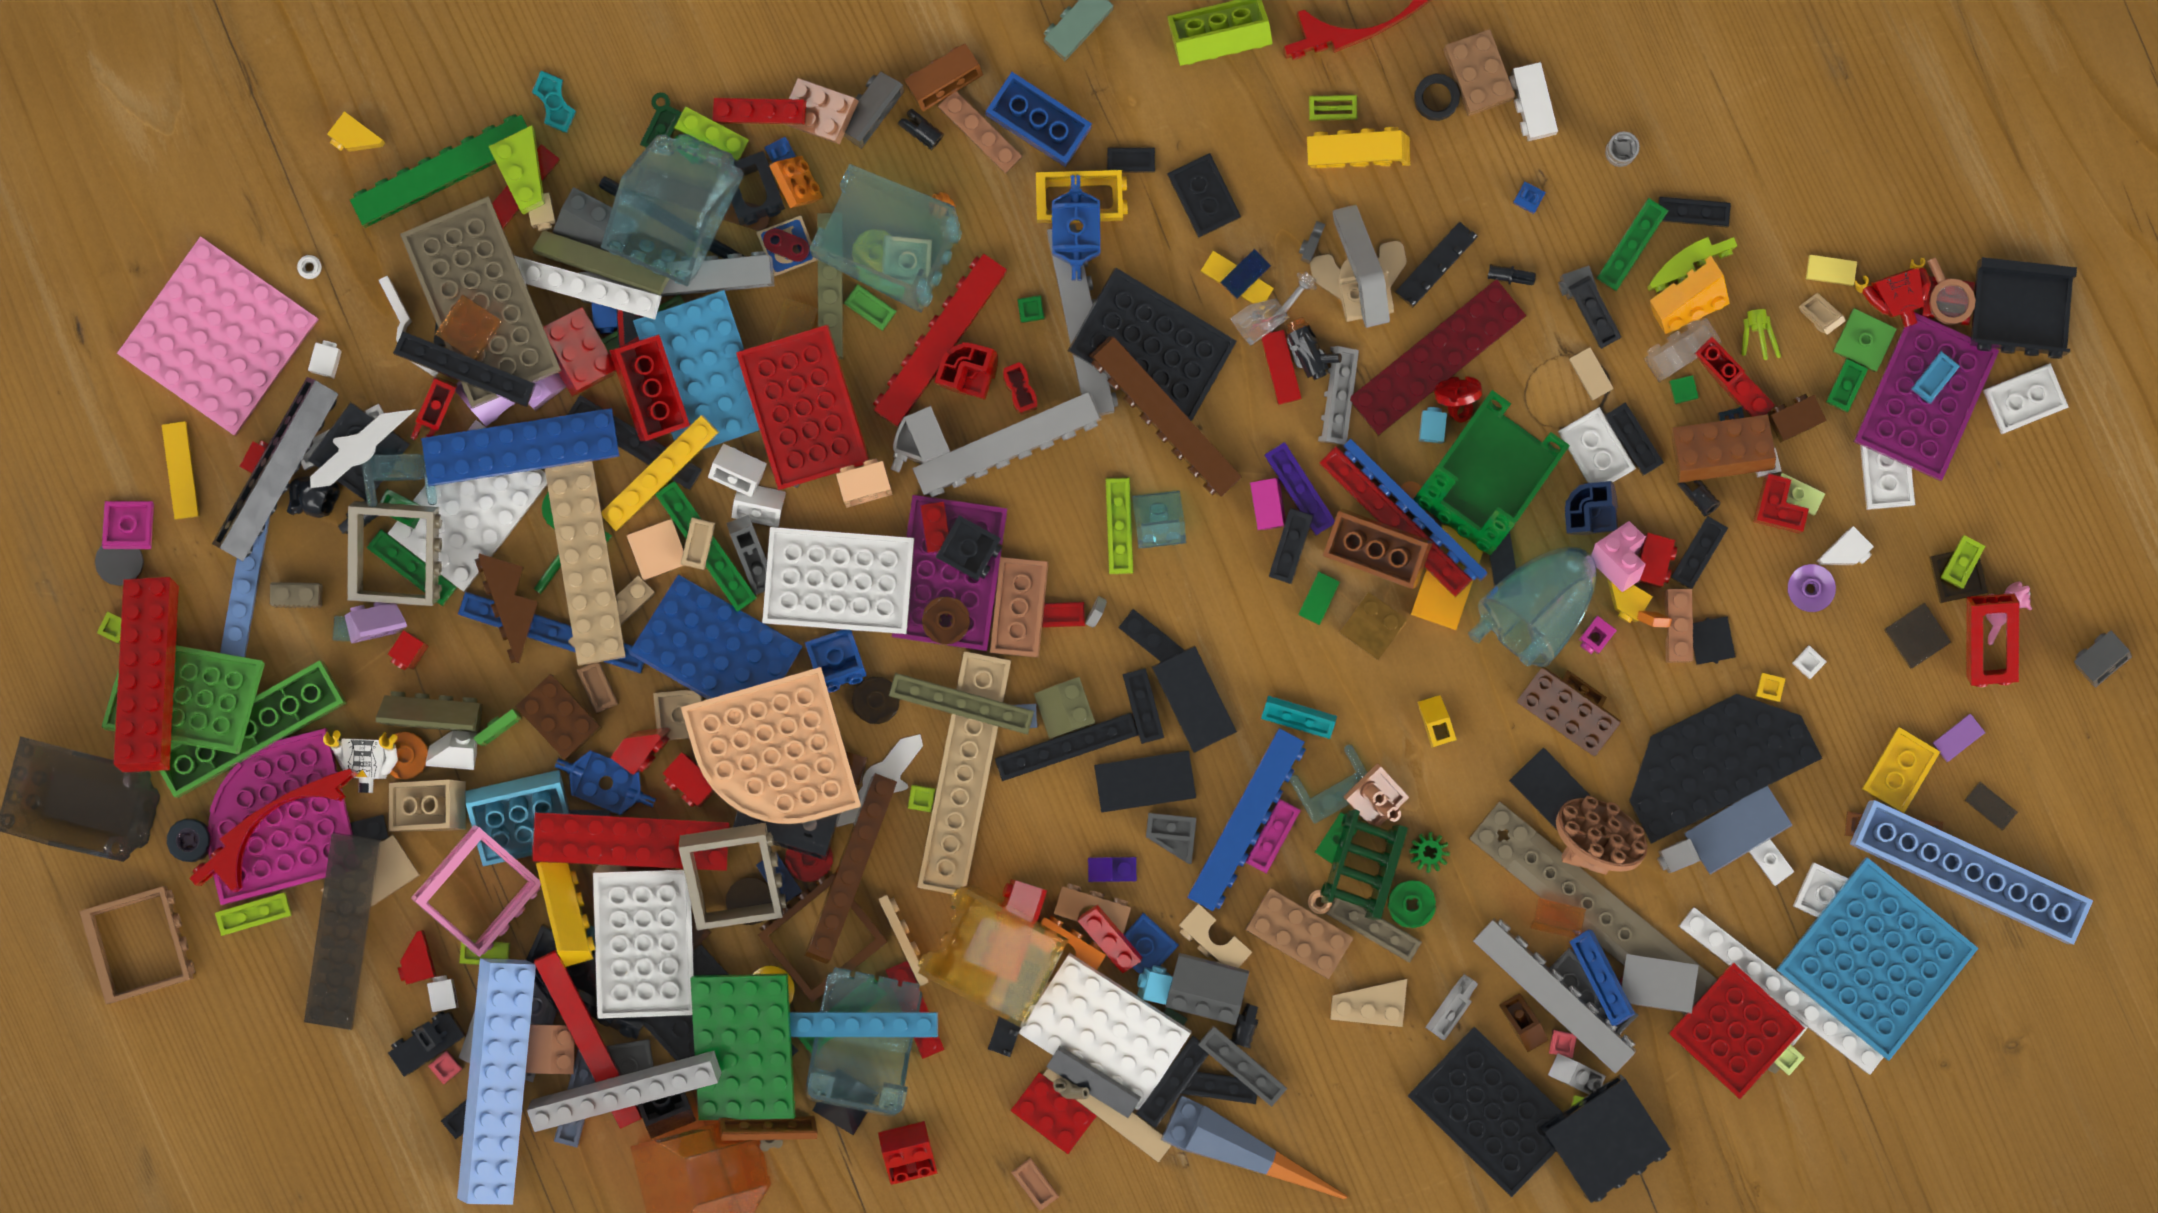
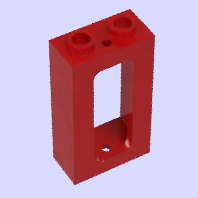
M2015 593L1967 597L1966 677L1971 686L1986 687L1988 684L2006 686L2019 682V601ZM1991 613H2006V669L1983 671V617Z

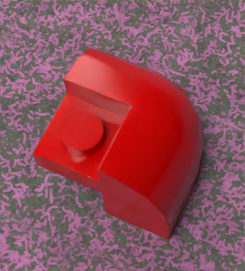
M962 342V344L956 345L948 352H945L934 382L940 387L955 393L986 400L991 380L995 379L998 354L994 349Z

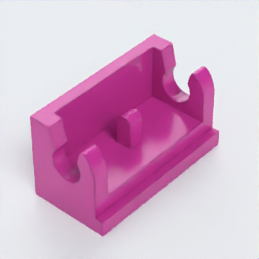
M1273 478L1250 482L1258 530L1284 527L1286 516L1280 480Z

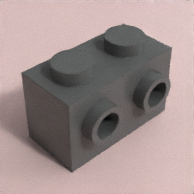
M2112 631L2099 635L2094 641L2095 644L2089 649L2085 648L2080 651L2074 661L2076 668L2095 688L2132 658L2130 650Z

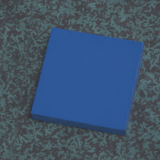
M1144 913L1124 934L1142 956V961L1132 967L1139 974L1143 973L1144 967L1152 969L1153 965L1161 966L1179 946Z

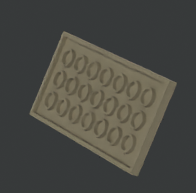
M489 196L400 234L447 349L532 383L561 371ZM461 381L472 408L499 398L497 395Z

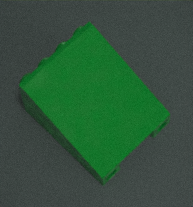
M1493 390L1482 402L1413 498L1421 508L1428 510L1442 523L1449 525L1460 536L1467 538L1478 549L1490 556L1517 523L1570 446L1552 432L1541 442L1503 414L1511 403ZM1492 400L1499 402L1502 407L1495 406ZM1550 442L1556 443L1560 449L1554 448Z

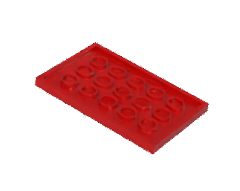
M829 325L736 352L778 490L838 473L841 468L854 465V467L864 465L863 462L869 460Z

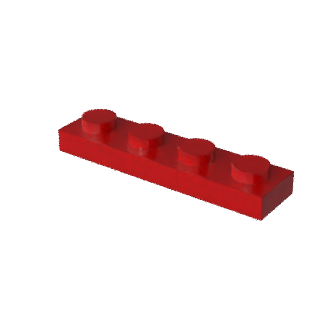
M714 98L712 121L735 124L805 125L807 101L804 99Z
M905 961L886 969L902 1011L929 1012L909 962ZM939 1035L938 1037H913L922 1059L945 1050Z

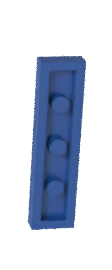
M1587 930L1571 940L1570 944L1611 1025L1617 1026L1635 1015L1593 930Z

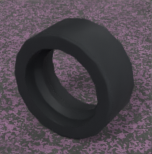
M1445 74L1426 76L1420 81L1414 95L1415 106L1423 117L1435 121L1447 119L1451 116L1460 101L1458 85ZM1435 83L1446 86L1451 94L1449 106L1441 111L1429 109L1423 100L1425 89Z

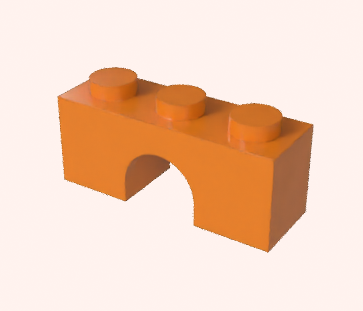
M1050 916L1049 919L1044 917L1032 936V944L1050 954L1057 944L1069 943L1074 947L1077 958L1094 969H1098L1106 956L1102 953L1103 950L1098 944L1092 941L1089 945L1082 940L1084 935L1071 928L1068 932L1061 927L1063 922L1053 916Z

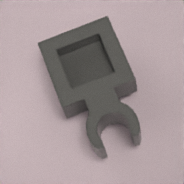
M1316 221L1309 241L1303 240L1299 253L1303 254L1301 261L1310 264L1325 224Z

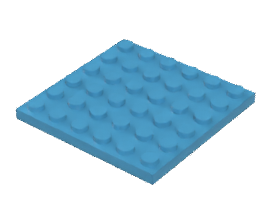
M1865 857L1776 970L1889 1061L1979 948L1868 857Z

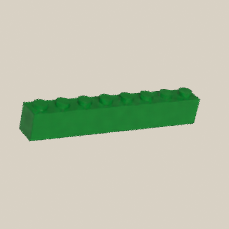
M516 114L508 116L503 120V124L497 127L495 125L488 126L482 130L483 134L475 138L473 135L468 136L460 141L461 145L455 148L452 146L446 147L439 151V156L433 159L426 157L418 162V166L409 169V167L404 168L396 173V177L390 180L384 178L375 183L376 187L368 191L362 189L354 193V198L350 199V202L362 226L367 228L496 164L489 146L527 128L528 126L523 116H517Z

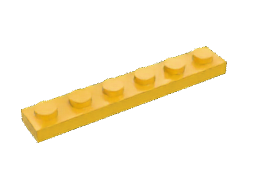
M701 415L601 512L602 517L615 531H618L694 458L719 431L704 415Z

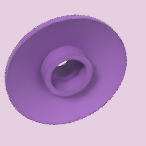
M1808 564L1801 566L1793 572L1788 581L1790 600L1796 607L1806 612L1823 610L1832 602L1835 596V580L1831 573L1820 565ZM1808 584L1814 586L1813 593L1807 592L1806 587Z

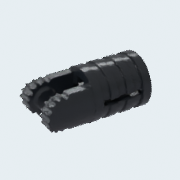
M910 109L907 115L918 127L904 118L898 122V125L932 151L941 141L944 133L940 132L939 129L934 127L915 110Z
M1702 480L1692 481L1698 487L1693 492L1685 482H1678L1679 488L1690 501H1693V504L1698 507L1704 517L1710 515L1719 507L1720 501L1712 495Z

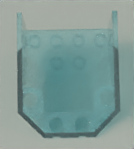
M680 134L678 138L672 139L667 135H657L621 177L601 248L608 250L611 254L628 259L633 264L641 265L656 274L663 275L678 284L688 287L696 277L744 173L734 165L735 159L731 153L722 151L693 136Z

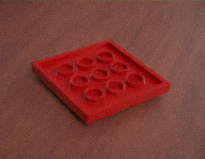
M1732 962L1693 1005L1692 1013H1686L1668 1034L1738 1099H1741L1805 1028Z

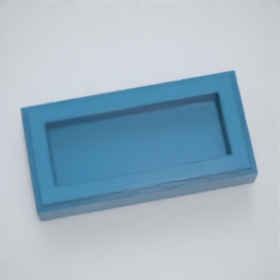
M1941 351L1911 390L1930 404L1960 365Z

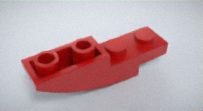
M1712 336L1694 353L1724 391L1737 405H1741L1751 417L1766 415L1775 406L1744 373L1745 370Z

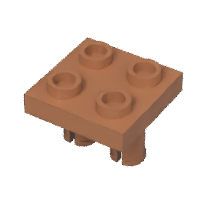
M1376 764L1343 796L1354 810L1360 811L1359 815L1366 823L1378 827L1387 819L1393 822L1397 821L1401 817V811L1398 808L1409 798L1379 764Z

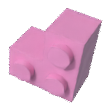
M1628 521L1595 544L1590 561L1623 592L1640 580L1645 563L1637 555L1640 553L1646 536Z

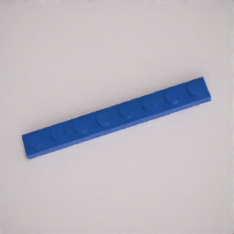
M1352 439L1344 445V448L1347 450L1344 454L1353 463L1358 461L1364 467L1361 471L1370 480L1375 478L1380 483L1378 488L1386 496H1394L1398 500L1395 504L1405 514L1409 511L1415 517L1412 521L1421 530L1426 528L1432 534L1430 539L1438 547L1443 544L1449 550L1447 555L1456 564L1460 561L1466 567L1464 572L1473 581L1477 578L1481 582L1488 573Z

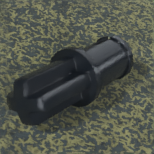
M1490 264L1488 279L1509 282V285H1511V282L1532 286L1535 284L1536 274L1534 272L1516 270L1514 266L1508 268Z

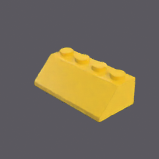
M536 863L556 949L565 967L594 959L592 951L595 950L593 937H588L586 929L590 928L587 914L583 915L581 907L585 906L582 893H577L576 885L579 884L576 870L572 871L568 863Z

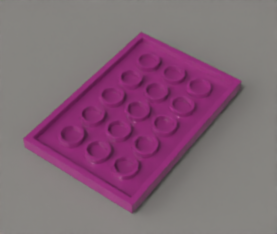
M1915 313L1918 323L1903 328L1853 442L1942 481L1999 350L1992 348L1991 351H1979L1977 346H1970L1971 337ZM1942 351L1960 367L1929 404L1913 392L1911 388Z
M912 495L906 536L907 538H914L907 634L892 633V638L940 644L932 641L924 632L922 624L923 612L932 600L938 597H951L960 600L966 606L969 612L970 625L966 635L960 641L948 644L947 646L987 651L1002 549L996 558H990L987 565L991 566L985 579L980 577L978 582L937 559L936 555L938 552H927L920 505L944 502L949 532L960 515L1001 538L1000 545L1003 544L1007 508ZM946 614L940 616L942 621L939 624L942 627L952 625L950 622L952 619L951 615L947 614L946 617Z

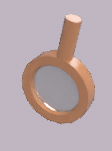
M1936 257L1930 259L1927 263L1938 283L1933 288L1929 297L1931 313L1944 324L1954 325L1963 322L1970 317L1975 308L1973 290L1967 283L1961 280H1947Z

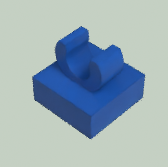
M786 137L764 147L772 163L796 157Z
M1524 181L1513 204L1534 214L1546 192Z

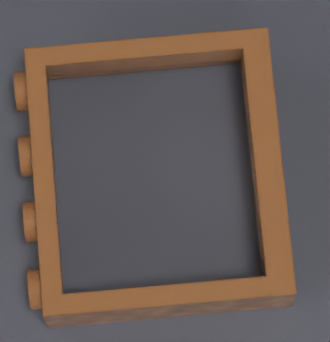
M167 886L79 911L106 1004L194 979L192 974L195 973V967L192 959L188 960L186 950H189L185 936L181 937L179 927H182L181 918L178 913L174 912L172 905L175 904L174 894L172 890H168ZM160 896L183 974L117 994L95 915Z

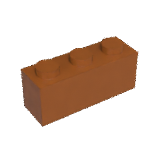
M965 43L960 47L953 48L940 59L933 60L920 71L913 72L904 81L923 112L984 74Z

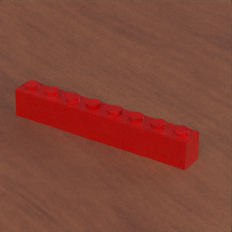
M984 253L980 258L976 256L969 266L971 269L967 277L963 275L955 286L958 289L953 297L949 295L941 306L944 308L941 315H935L928 324V327L931 329L927 335L921 334L914 345L917 347L912 355L908 353L901 363L903 367L898 375L896 373L892 375L887 383L889 386L885 394L880 393L874 401L873 405L876 406L874 412L895 427L899 428L903 418L908 415L937 374L945 352H948L958 344L1007 274L1006 268Z

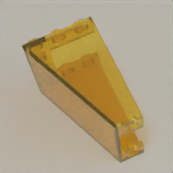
M961 886L960 889L957 888L951 897V902H953L951 908L956 910L950 921L953 925L950 931H946L942 936L940 951H929L928 954H923L918 964L921 967L918 973L1019 1027H1024L1069 939L977 886Z

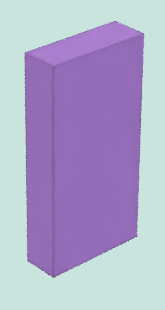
M1969 714L1936 739L1932 745L1940 751V755L1948 762L1985 732L1974 717Z

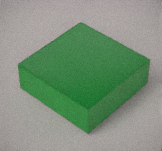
M1041 295L1017 299L1021 323L1044 320Z
M1693 375L1669 381L1674 404L1699 399Z

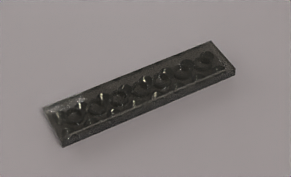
M332 833L304 1017L305 1023L348 1030L353 1029L381 840Z

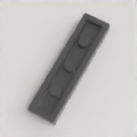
M1212 1026L1198 1043L1202 1049L1271 1107L1287 1090L1285 1085L1215 1026Z

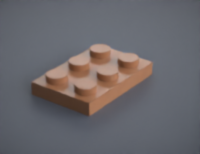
M798 78L789 99H804L807 101L805 125H783L840 145L859 101L851 96Z

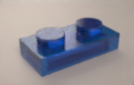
M1254 249L1220 283L1237 300L1271 265Z

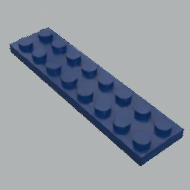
M612 408L421 438L429 487L620 457Z

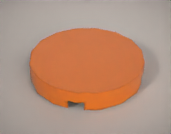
M395 733L397 740L394 744L396 745L398 762L390 772V775L404 780L415 778L423 773L427 767L428 746L415 733Z

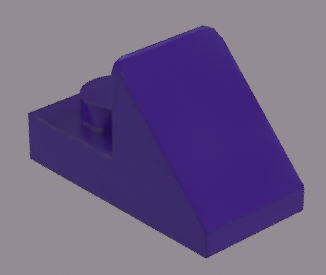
M1136 857L1088 858V882L1137 881Z

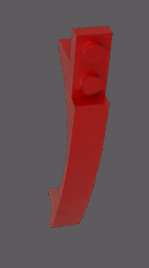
M1413 0L1407 8L1391 20L1363 29H1347L1332 26L1313 17L1306 10L1298 11L1296 16L1304 40L1285 45L1283 48L1285 58L1292 57V60H1297L1305 57V53L1312 50L1315 53L1325 51L1330 44L1333 52L1336 53L1377 36L1409 18L1432 0Z
M347 769L328 775L292 790L255 811L220 838L225 847L217 848L210 855L212 858L206 864L202 862L192 871L194 874L189 879L195 886H202L217 873L232 892H239L243 888V856L249 839L257 826L275 809L294 800L323 797L342 801L346 796L340 789L358 774L357 771Z

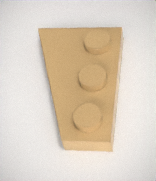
M1407 979L1332 995L1330 1020L1403 1027Z

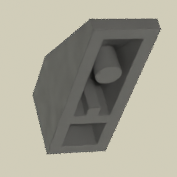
M746 515L726 524L752 590L757 595L765 592L767 559L749 515Z

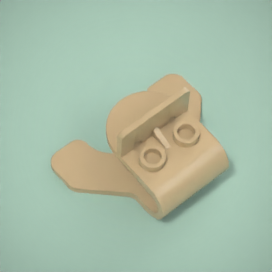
M1399 241L1383 243L1379 247L1380 256L1378 261L1385 278L1389 314L1394 313L1390 287L1406 265L1404 246ZM1330 254L1312 258L1310 268L1313 281L1341 300L1346 322L1363 319L1358 283L1349 260L1347 259L1341 269H1339L1335 264L1333 256Z

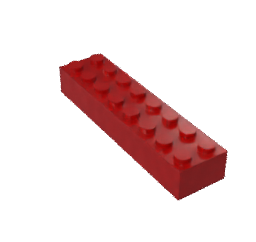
M171 577L123 579L114 765L122 772L170 770L179 586Z
M534 813L532 861L683 869L679 852L680 835L729 828V822ZM728 847L693 852L697 870L727 871Z

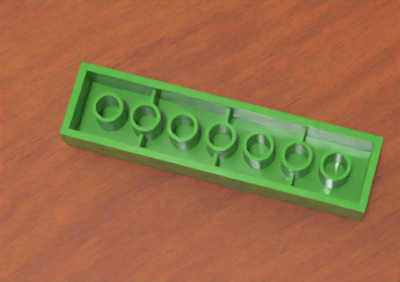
M319 660L255 697L239 754L172 743L170 770H161L160 773L174 798H180L232 769L238 763L245 761L273 743L287 738L342 707L347 702L323 661Z

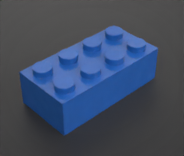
M1013 72L1010 73L986 110L987 117L1065 168L1092 128V123Z

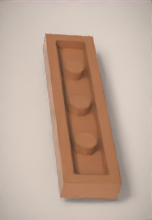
M957 91L948 96L938 106L1005 174L1022 158V155Z

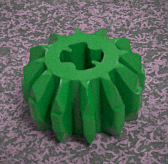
M1433 832L1428 833V841H1426L1423 834H1419V839L1422 843L1420 844L1418 841L1413 840L1412 844L1418 848L1409 849V853H1417V857L1410 860L1411 863L1419 860L1418 870H1421L1424 864H1426V873L1431 872V864H1433L1436 871H1439L1438 861L1443 865L1447 864V861L1441 858L1442 855L1450 856V852L1442 851V848L1448 846V842L1439 845L1442 836L1438 835L1435 841H1433ZM1426 846L1430 849H1435L1436 853H1433L1434 858L1431 859L1429 856H1424L1423 852L1426 851L1424 849Z

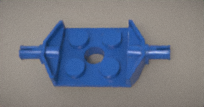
M1071 175L1070 192L1052 201V255L1070 264L1072 267V281H1076V271L1077 281H1081V266L1100 255V201L1082 192V189H1080V175H1076V185L1075 175ZM1074 220H1078L1083 224V229L1078 233L1072 232L1069 228L1070 223Z
M588 751L575 763H569L560 758L557 759V762L565 765V767L556 763L555 768L568 772L571 795L619 815H622L639 802L651 808L654 806L653 803L646 801V799L655 802L656 798L646 795L641 791L640 771L632 775L614 760L593 751ZM604 776H609L613 780V785L609 790H603L600 787V779Z

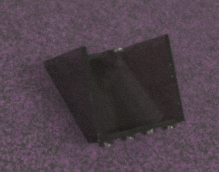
M20 736L0 811V832L49 846L124 862L135 849L142 848L148 843L160 794L157 788L153 787L150 780L152 776L149 771L122 772L114 765L113 759Z

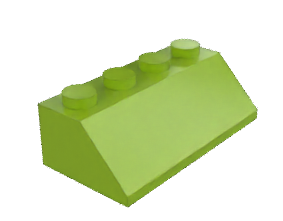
M1234 0L1167 16L1180 66L1273 44L1270 24L1262 0Z

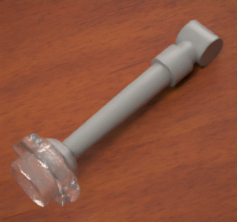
M1307 272L1303 275L1297 274L1299 287L1280 310L1272 316V320H1269L1264 326L1269 332L1272 333L1277 324L1281 322L1283 316L1304 289L1315 290L1317 288L1314 285L1316 279Z

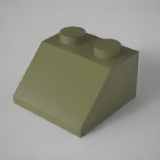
M1080 677L1034 693L1049 739L1095 724Z

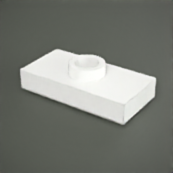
M1771 840L1749 851L1774 886L1794 872Z

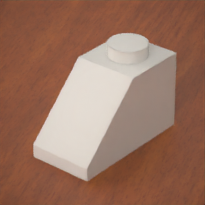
M1853 526L1816 562L1819 565H1855L1858 562L1863 564L1872 555L1869 551L1874 546Z
M452 730L429 746L426 766L474 770L477 742L473 737L477 735V732Z

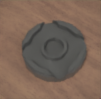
M101 545L95 558L96 571L107 583L123 586V579H137L142 573L144 566L143 553L140 549H103Z

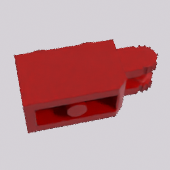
M436 375L434 376L415 422L417 423L410 439L415 440L418 438L422 425L430 428L426 437L434 436L435 431H438L457 384Z

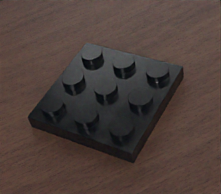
M350 401L308 458V461L321 468L339 450L333 443L334 438L358 434L375 418ZM392 431L376 445L373 456L367 462L352 466L337 481L364 500L367 497H371L410 443Z

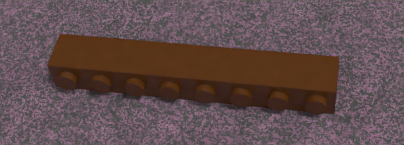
M1109 336L1089 355L1093 359L1091 362L1092 366L1100 374L1103 371L1109 377L1107 382L1116 391L1120 389L1126 395L1123 399L1132 409L1135 406L1141 412L1139 417L1148 426L1152 424L1158 430L1155 434L1163 443L1168 441L1172 445L1173 449L1171 452L1180 461L1184 459L1189 464L1187 469L1195 478L1200 476L1205 481L1203 487L1212 496L1216 493V495L1222 497L1242 478L1115 337Z
M876 773L871 777L804 956L825 964L831 960L897 781Z

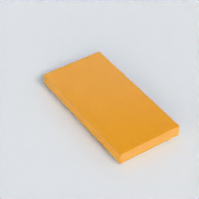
M1442 524L1441 528L1479 564L1483 551L1478 549L1467 538L1460 536L1453 528ZM1443 544L1439 547L1447 555L1449 550ZM1460 561L1457 563L1463 571L1466 569ZM1426 569L1410 615L1456 631L1473 580L1455 598Z

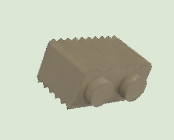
M271 582L270 604L275 608L312 607L315 609L317 607L320 609L322 607L323 586L319 583Z

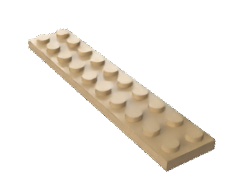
M593 461L545 468L578 666L625 658Z
M964 651L957 690L1003 702L1011 661ZM955 714L951 715L917 888L965 897L998 726Z

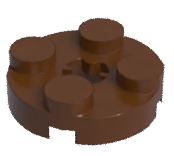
M938 597L932 600L923 612L922 624L924 632L932 641L942 645L954 644L960 641L966 635L970 625L969 612L966 606L960 600L951 597ZM946 614V617L947 614L951 615L952 619L950 622L952 625L942 627L939 624L942 621L940 616Z

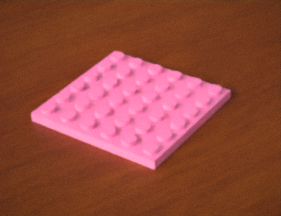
M200 236L117 354L236 436L319 319Z

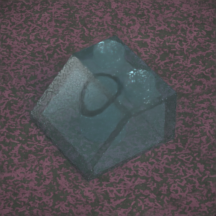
M1180 491L1132 496L1139 549L1186 543L1185 521Z

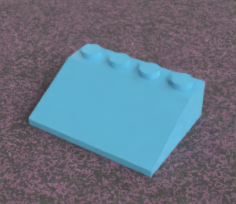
M560 770L465 791V804L471 826L476 825L480 827L515 859L532 856L534 813L570 814ZM481 840L478 842L477 847L483 866L505 862Z

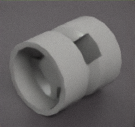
M1623 131L1615 134L1606 145L1605 155L1607 160L1617 167L1629 165L1639 153V142L1635 135L1630 132Z

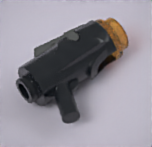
M1303 317L1286 325L1288 329L1286 331L1288 334L1287 340L1295 364L1298 368L1304 369L1307 378L1313 377L1314 381L1327 375L1326 370L1329 369L1327 363H1341L1342 355L1340 353L1326 354L1323 349H1320L1318 338L1311 330L1308 321L1305 322Z

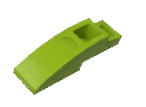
M1706 237L1688 246L1660 269L1648 285V290L1652 291L1655 289L1656 293L1669 287L1670 283L1678 281V284L1688 277L1686 273L1692 269L1696 271L1694 264L1697 267L1705 265V259L1709 256H1719L1722 259L1732 255V250L1737 247L1735 238L1733 237L1711 245L1709 237Z

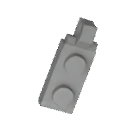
M1464 974L1425 1028L1444 1041L1472 1001L1469 999L1478 983Z

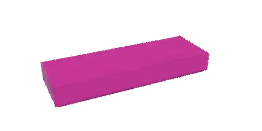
M1279 799L1245 863L1267 874L1301 810Z

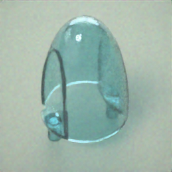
M1563 547L1548 551L1521 565L1502 579L1479 601L1478 609L1481 620L1468 632L1469 637L1474 642L1480 643L1492 630L1497 635L1498 640L1518 656L1520 661L1526 666H1531L1532 664L1539 667L1548 666L1570 640L1590 605L1597 577L1596 564L1593 557L1582 548Z

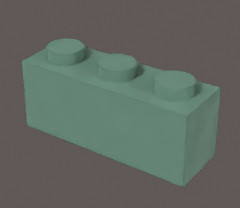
M1077 0L1078 2L1073 8L1068 6L1060 15L1061 21L1057 25L1051 24L1044 32L1046 36L1044 43L1062 60L1066 61L1112 12L1114 5L1108 0Z

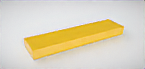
M187 422L162 425L174 519L200 517Z

